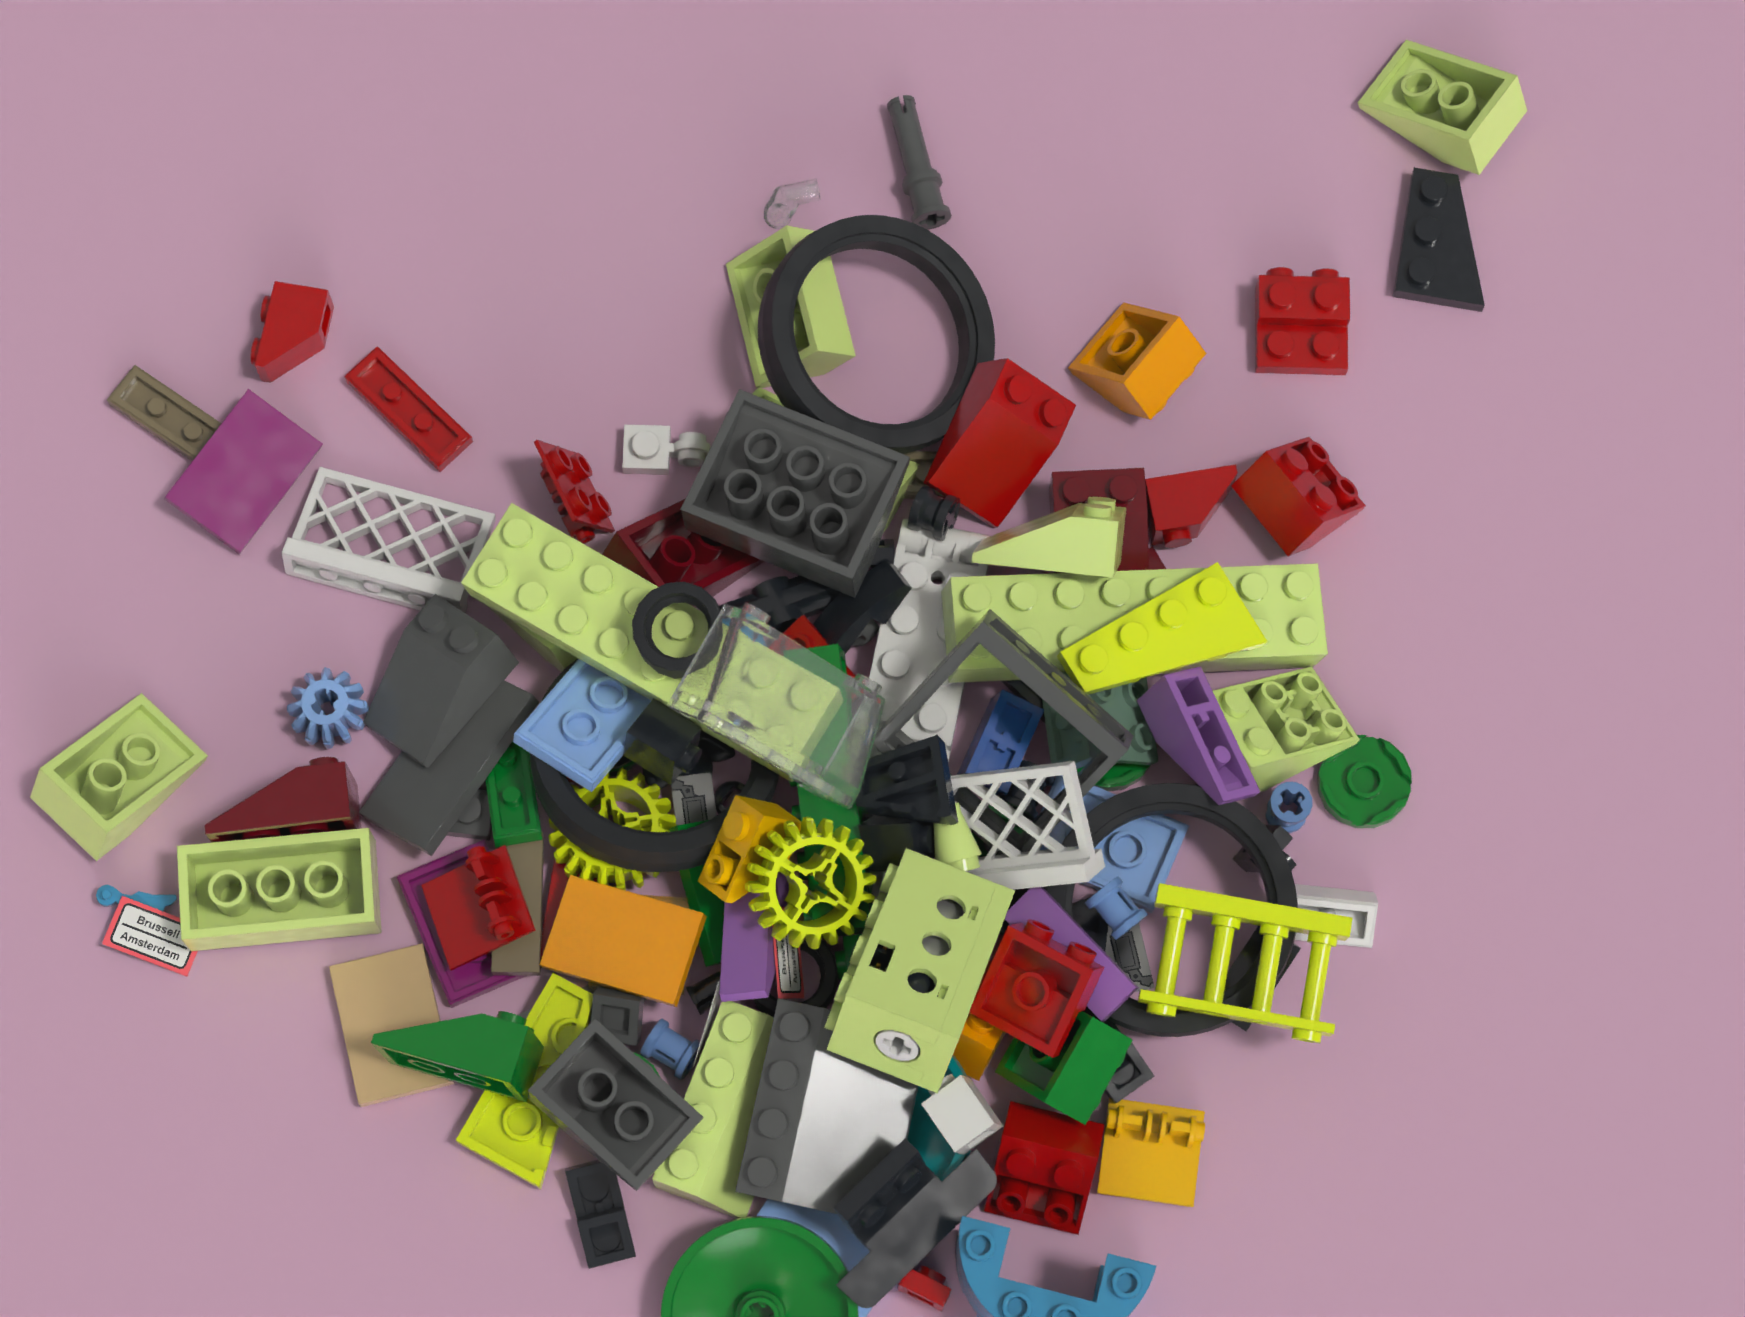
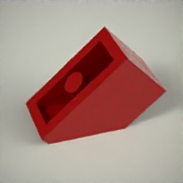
M1236 464L1145 479L1148 528L1152 545L1164 543L1167 548H1177L1191 543L1192 539L1197 538L1232 490L1231 485L1235 482L1238 474Z

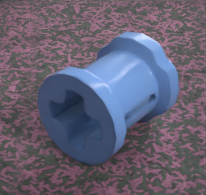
M1285 782L1278 785L1267 803L1265 818L1268 824L1281 825L1288 833L1298 831L1305 824L1306 818L1309 816L1313 806L1309 790L1297 782ZM1282 802L1286 805L1295 803L1298 806L1295 814L1291 810L1283 813L1279 809Z
M1119 876L1106 884L1085 902L1089 909L1095 908L1113 930L1111 935L1115 940L1127 933L1148 915L1144 909H1138L1122 889L1123 881Z
M662 1018L648 1035L640 1053L646 1059L652 1056L675 1070L674 1076L682 1080L694 1065L700 1041L696 1039L691 1042L670 1029L669 1022Z

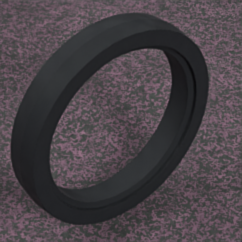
M884 215L853 216L840 219L812 232L786 254L773 272L761 300L758 315L759 350L766 376L782 405L902 454L923 449L944 438L977 364L993 361L995 356V333L991 310L984 291L973 271L963 258L940 237L917 224L900 218ZM871 249L883 251L904 259L918 268L941 292L956 325L959 354L953 383L942 402L929 415L901 424H880L866 421L837 407L813 383L802 364L796 347L794 310L796 299L805 278L819 261L847 250Z
M576 659L574 662L568 665L556 677V679L553 681V683L550 685L547 692L545 693L543 699L550 693V691L556 686V684L563 678V676L569 671V669L576 663L578 659ZM530 753L531 771L536 793L545 812L558 830L572 843L593 857L625 869L642 872H674L704 865L730 806L727 807L723 812L707 822L684 830L673 832L635 830L612 822L598 814L578 796L564 774ZM751 759V772L739 796L771 802L776 790L779 774Z
M1160 783L1133 788L1115 795L1086 814L1094 848L1115 829L1128 822L1150 815L1181 814L1210 822L1235 838L1250 855L1263 880L1268 903L1298 908L1296 887L1284 852L1268 828L1252 812L1236 801L1218 805L1202 787L1182 783ZM1073 828L1062 842L1064 847L1078 846ZM1076 883L1045 886V890L1073 918L1072 899ZM1289 931L1288 938L1282 941L1276 982L1287 964L1296 932ZM1261 949L1248 972L1235 985L1224 992L1222 1004L1252 1008ZM1130 997L1107 1019L1128 1030L1161 1037L1197 1035L1215 1030L1234 1021L1233 1019L1178 1009L1176 1010L1175 1017L1155 1015L1146 1012L1148 1004L1139 1003Z

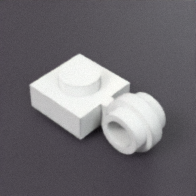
M624 424L623 474L669 475L670 458H678V463L683 466L699 467L702 466L711 445L706 442V435L698 432L681 433L679 441L670 443V426Z

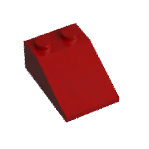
M1008 358L978 363L924 483L934 488L935 491L943 496L953 495L959 497L961 508L992 528H998L1059 445L1076 404Z

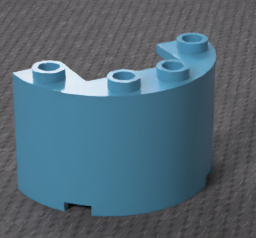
M962 1216L956 1240L955 1258L959 1282L977 1317H1129L1147 1292L1156 1270L1155 1265L1108 1253L1105 1265L1099 1267L1092 1301L999 1277L1010 1232L1008 1227Z

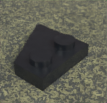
M938 735L850 764L856 806L864 814L946 825L958 823L945 742Z

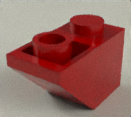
M274 281L271 296L266 295L261 306L260 317L261 322L264 323L261 338L256 337L251 348V364L255 365L261 381L271 383L325 349L334 310L328 290Z

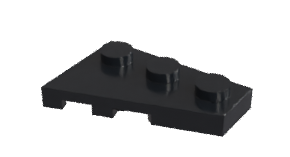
M1414 167L1410 179L1393 297L1482 312L1485 304L1459 176Z

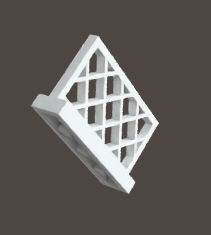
M319 467L292 538L287 537L282 550L285 573L420 611L437 594L465 613L468 607L467 598L469 593L461 582L488 541L496 521L495 514ZM328 483L345 488L350 498L327 508L321 496ZM377 497L389 500L394 510L371 520L363 504ZM319 506L321 512L315 514L316 509ZM356 507L365 524L342 534L333 517ZM420 509L433 512L438 522L415 532L407 515ZM400 519L409 535L386 546L377 529ZM325 521L328 522L335 535L334 538L321 544L305 540L309 528ZM464 521L481 525L478 536L461 544L451 530V527ZM444 531L453 548L430 558L421 541ZM371 533L379 549L365 556L353 553L348 543ZM415 545L424 560L410 568L397 565L392 555ZM472 550L470 558L468 559L465 553ZM459 557L465 567L461 582L441 577L436 567Z
M1075 761L951 776L954 795L960 787H968L983 799L973 815L962 806H960V809L970 830L972 831L973 829L993 844L987 856L978 857L980 867L966 872L1016 890L1089 882L1105 868L1102 849H1094ZM1063 776L1067 795L1061 805L1039 789L1046 777ZM1037 778L1033 784L1027 780ZM1002 782H1012L1026 793V796L1016 810L995 794ZM992 784L990 789L986 788L984 785ZM1032 798L1054 814L1044 830L1022 815ZM988 804L1010 819L1000 835L979 820ZM1059 819L1075 830L1078 846L1064 847L1050 836ZM1016 824L1037 840L1028 852H1021L1006 841V838ZM1042 845L1048 848L1047 850H1040ZM999 850L1005 853L1001 855H996Z

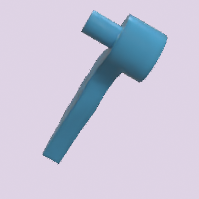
M111 885L101 886L96 893L98 902L104 907H111L116 902L119 904L121 897L125 896L164 911L165 907L172 905L177 900L176 895H152L140 891L133 895H126Z

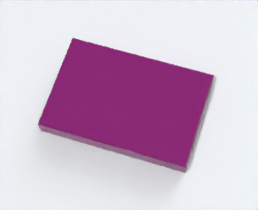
M248 389L174 484L164 500L240 555L321 449L323 443Z
M485 840L396 876L451 1008L525 977L492 975V952L451 971L421 886L464 865L468 859L467 851L473 847L484 846L486 852H490Z

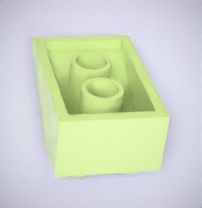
M1405 40L1358 101L1361 110L1439 161L1477 175L1481 174L1527 112L1517 75L1409 40Z
M1088 497L1087 503L1072 505L984 538L972 553L971 563L1113 578L1121 563L1126 507H1116L1115 499Z
M141 693L39 768L30 798L88 854L98 861L129 837L206 761L208 755Z

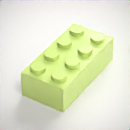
M369 828L177 846L181 940L190 951L382 933L376 840Z

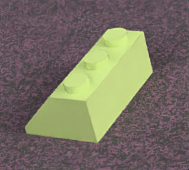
M785 226L726 263L756 388L771 386L763 367L758 344V315L765 288L773 272L786 254L803 238L814 232V230ZM831 256L819 261L809 272L800 288L794 310L796 347L802 364L810 378L825 375L856 356Z

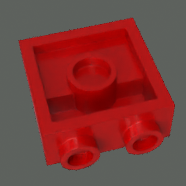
M1285 267L1271 268L1266 272V275H1259L1255 287V373L1346 375L1348 371L1350 277H1339L1337 270L1329 268L1317 269L1312 272V276H1294V271Z
M1028 919L1026 925L1021 922L1008 925L969 1013L1054 1058L1059 1056L1078 1013L1086 1009L1105 967L1094 961L1097 953L1089 947L1073 941L1066 947L1052 939L1055 932L1052 928L1039 921Z

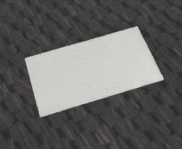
M720 981L717 984L693 1067L700 1059L721 1003L719 995Z

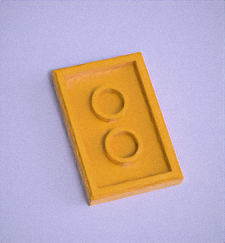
M570 875L539 965L544 969L677 1008L707 916L702 912Z

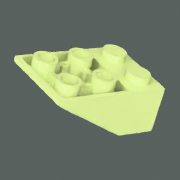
M1312 666L1213 690L1260 792L1357 744L1360 740Z

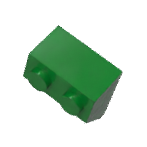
M1081 1011L1075 1019L1059 1056L1052 1058L1014 1037L995 1073L1042 1102L1086 1125L1091 1114L1100 1104L1102 1095L1114 1073L1123 1063L1125 1054L1133 1039Z

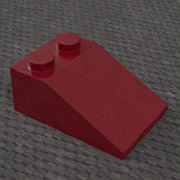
M1144 468L1052 472L1049 485L1050 514L1078 503H1087L1088 497L1115 499L1116 507H1126L1122 556L1117 571L1149 570L1148 511Z
M685 499L616 531L602 555L658 587L666 583L687 582L702 587L712 597L764 562L686 530L680 510Z
M335 757L315 758L309 761L308 766L296 767L205 825V835L212 843L361 829L358 784L345 761L338 762V759Z

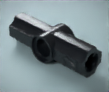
M800 575L792 579L780 576L760 583L751 590L749 595L720 605L719 608L725 621L745 622L747 625L753 626L761 635L767 634L773 637L782 635L800 616L805 615L808 618L823 612L841 592Z

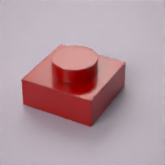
M920 1265L918 1271L912 1269L901 1279L898 1287L899 1291L941 1312L952 1289L944 1285L947 1279L945 1276L923 1265Z

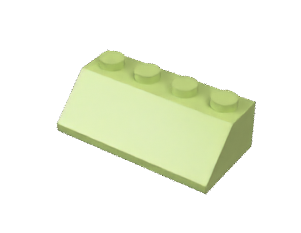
M733 1001L721 1003L684 1097V1100L704 1118L655 1171L652 1180L656 1188L737 1219L747 1217L755 1196L735 1191L773 1017Z

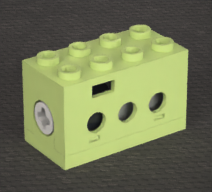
M906 848L899 866L890 863L887 868L879 895L873 902L865 923V929L862 936H859L849 962L848 970L844 973L838 987L834 1004L824 1027L833 1031L827 1050L938 1093L1015 890Z

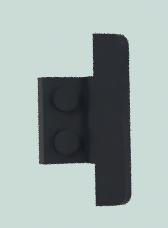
M905 1138L833 1208L843 1224L870 1251L836 1284L838 1289L862 1308L873 1307L960 1223L962 1216H967L990 1194L997 1184V1176L979 1151L975 1149L941 1181L926 1166L919 1151Z

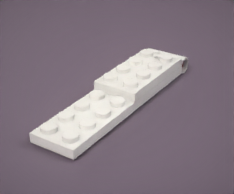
M903 519L893 564L912 589L887 623L880 624L856 742L857 762L882 754L871 743L878 730L947 656L941 591L950 577L987 576L989 564L971 562L974 550L984 538L990 537V535L952 528L948 529L946 538L942 541L934 538L931 531L909 529L908 519ZM937 579L941 580L943 583L934 584L932 581ZM949 679L936 690L901 728L914 742L938 735L945 742L948 763L965 682L949 683ZM864 814V821L873 815ZM870 871L877 879L876 883L872 884L874 899H877L886 871Z

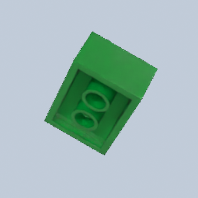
M498 1011L497 1017L481 1013L376 1033L371 1041V1044L390 1064L527 1102L528 1090L532 1086L544 1050V1046L534 1034V1030L529 1026H525L527 1020L505 1011Z

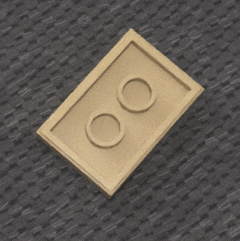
M423 944L329 966L360 1107L455 1084L454 1081L390 1064L371 1044L373 1035L376 1033L441 1021Z

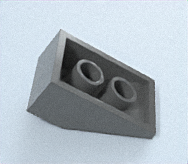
M435 594L404 629L363 722L368 728L428 769L519 662L495 632Z
M596 1018L528 1090V1099L565 1133L636 1191L704 1118Z

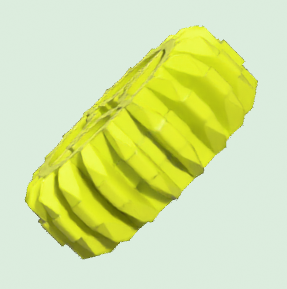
M623 767L617 772V778H609L608 772L592 792L584 787L580 789L571 784L574 791L590 808L601 803V809L598 814L607 819L609 815H612L614 822L619 825L647 832H671L669 829L676 826L675 815L668 814L671 809L670 800L668 798H658L660 787L656 783L644 788L645 776L641 772L632 781H628L627 770ZM616 801L632 804L645 815L639 816L638 812L622 811L617 806ZM549 818L550 828L555 830L548 836L550 846L557 848L553 853L556 863H566L564 871L568 878L570 875L577 876L581 872L580 878L583 880L593 881L594 878H597L599 884L609 885V883H616V888L626 890L625 881L632 880L637 888L641 889L644 886L642 876L644 872L625 869L591 857L565 837ZM660 872L645 873H647L649 876L657 878Z
M803 817L800 832L794 822L790 820L784 822L786 837L782 838L780 834L773 830L768 832L767 836L773 844L772 848L769 850L761 845H757L754 849L758 855L764 857L762 864L748 863L747 865L748 871L759 875L758 880L745 883V890L751 893H760L758 897L748 903L749 908L754 912L765 910L760 915L757 921L758 924L763 928L774 925L771 936L781 941L788 935L789 945L795 948H799L806 937L808 947L818 949L821 943V934H823L827 943L835 945L838 943L836 932L838 928L847 935L854 934V927L849 922L850 918L853 916L861 921L867 919V914L858 908L860 902L873 903L875 900L874 895L863 891L864 885H872L877 881L875 875L862 873V870L868 868L873 863L872 857L867 854L857 856L864 846L863 841L858 838L848 841L850 829L843 825L833 832V821L826 818L820 821L816 829L813 818ZM813 844L825 845L820 854L814 853L803 864H795L787 859L790 854L804 846ZM838 856L845 870L843 894L833 884V874L838 866L835 860ZM794 871L805 876L808 874L813 876L815 881L819 883L818 886L826 890L827 894L825 895L816 889L814 892L809 890L803 883V880L794 874ZM778 872L782 873L789 882V892L785 898L788 904L784 910H782L776 896ZM819 902H827L834 906L829 913L818 919L798 921L802 912L807 914L813 905Z

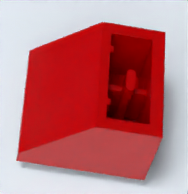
M1310 437L1267 450L1231 485L1287 556L1311 548L1366 507L1358 497L1355 485L1349 479L1340 475L1329 461L1327 451Z
M1010 1101L994 1167L997 1184L994 1190L987 1196L984 1211L1078 1235L1099 1158L1105 1124L1088 1120L1086 1125L1065 1114Z

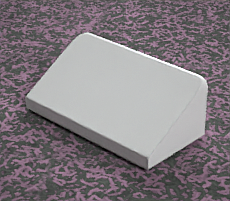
M1295 884L1298 908L1353 918L1350 937L1346 941L1337 940L1338 945L1372 948L1378 909V900L1374 892ZM1296 933L1295 940L1307 941L1308 934Z

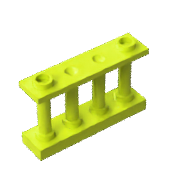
M1158 884L1154 907L1164 909L1163 917L1167 918L1155 992L1141 989L1138 996L1139 1003L1148 1004L1147 1013L1175 1017L1176 1010L1178 1009L1293 1030L1292 1039L1311 1043H1321L1322 1036L1330 1037L1334 1034L1335 1024L1321 1022L1319 1018L1331 947H1336L1337 940L1346 941L1350 937L1352 917L1167 884ZM1193 914L1212 917L1211 925L1215 926L1203 1000L1174 995L1186 922L1192 921ZM1241 923L1260 926L1259 934L1263 935L1251 1009L1222 1004L1234 931L1240 930ZM1289 931L1308 934L1307 942L1312 944L1300 1018L1271 1013L1282 941L1288 938Z

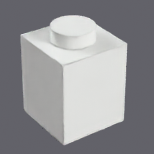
M953 1074L947 1075L943 1078L938 1093L928 1090L931 1097L921 1103L955 1153L965 1155L1003 1127V1124L971 1078L963 1075L958 1076L956 1079Z

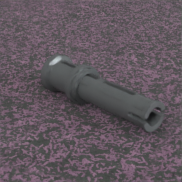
M903 95L905 105L902 111L898 96L887 103V109L890 112L906 172L902 187L904 193L910 196L914 211L911 221L927 230L934 229L946 224L951 219V211L948 206L944 205L940 187L943 183L941 175L931 167L915 106V99L910 95Z

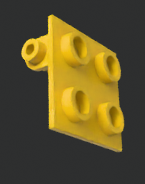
M1109 1098L1097 1194L1194 1207L1200 1148L1205 1133V1111L1123 1099L1114 1104Z

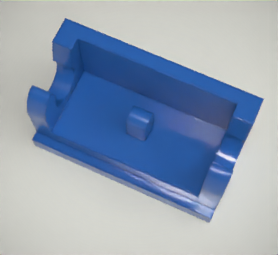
M1002 689L990 699L957 775L1018 768L1044 709ZM1002 782L995 794L1003 793L1006 795L1012 782ZM985 784L984 786L990 789L992 784Z

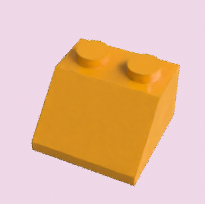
M1123 302L1068 369L1074 376L1122 412L1151 420L1165 407L1167 400L1182 382L1192 375L1197 364L1207 353L1180 316Z

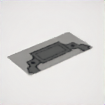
M711 773L678 776L671 785L676 826L711 820L717 816Z
M1139 923L1117 940L1111 935L1113 930L1108 925L1105 953L1139 987L1135 992L1141 989L1154 988Z

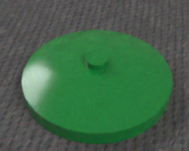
M749 1216L734 1219L712 1228L692 1243L683 1253L668 1278L661 1304V1317H859L858 1305L836 1286L849 1271L837 1252L822 1237L812 1230L787 1219L770 1216Z

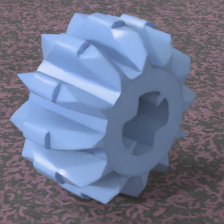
M326 667L321 672V680L318 681L315 680L311 673H306L304 679L308 687L306 689L299 686L292 687L291 693L298 701L287 705L289 715L297 717L291 724L295 733L306 732L305 740L309 745H314L322 737L323 744L327 749L333 748L334 737L340 735L343 742L346 744L350 743L352 738L348 732L349 727L363 730L365 724L357 715L369 711L367 702L359 699L364 693L361 684L350 685L351 677L345 671L338 674L334 679L330 668ZM330 701L335 711L332 714L326 715L321 705Z

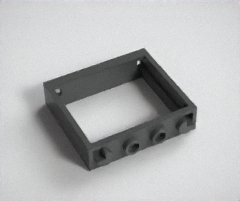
M989 609L882 725L871 742L881 753L914 743L901 728L979 644L1100 749L1078 773L1082 797L1128 751L1134 735L996 613ZM960 787L954 795L955 802H959V805L972 815L981 803V800L966 787ZM1065 788L1053 799L1060 805L1067 795ZM988 806L979 818L981 822L998 835L1002 833L1007 825ZM1045 808L1032 822L1044 830L1054 814ZM972 829V832L983 841V846L989 853L993 844ZM1014 829L1006 838V841L1021 852L1030 851L1037 841L1026 831L1019 834ZM1001 850L997 852V855L1005 854Z

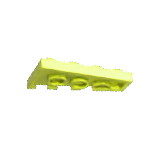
M1217 562L1060 651L1057 658L1071 681L1089 695L1137 682L1141 678L1180 670L1185 666L1199 662H1209L1224 658L1228 654L1260 648L1268 641Z
M552 973L526 1018L525 1026H529L534 1030V1034L544 1046L532 1085L585 1030L592 1014L593 994L555 973ZM484 1090L456 1141L458 1144L541 1189L559 1126L529 1099H527V1102Z

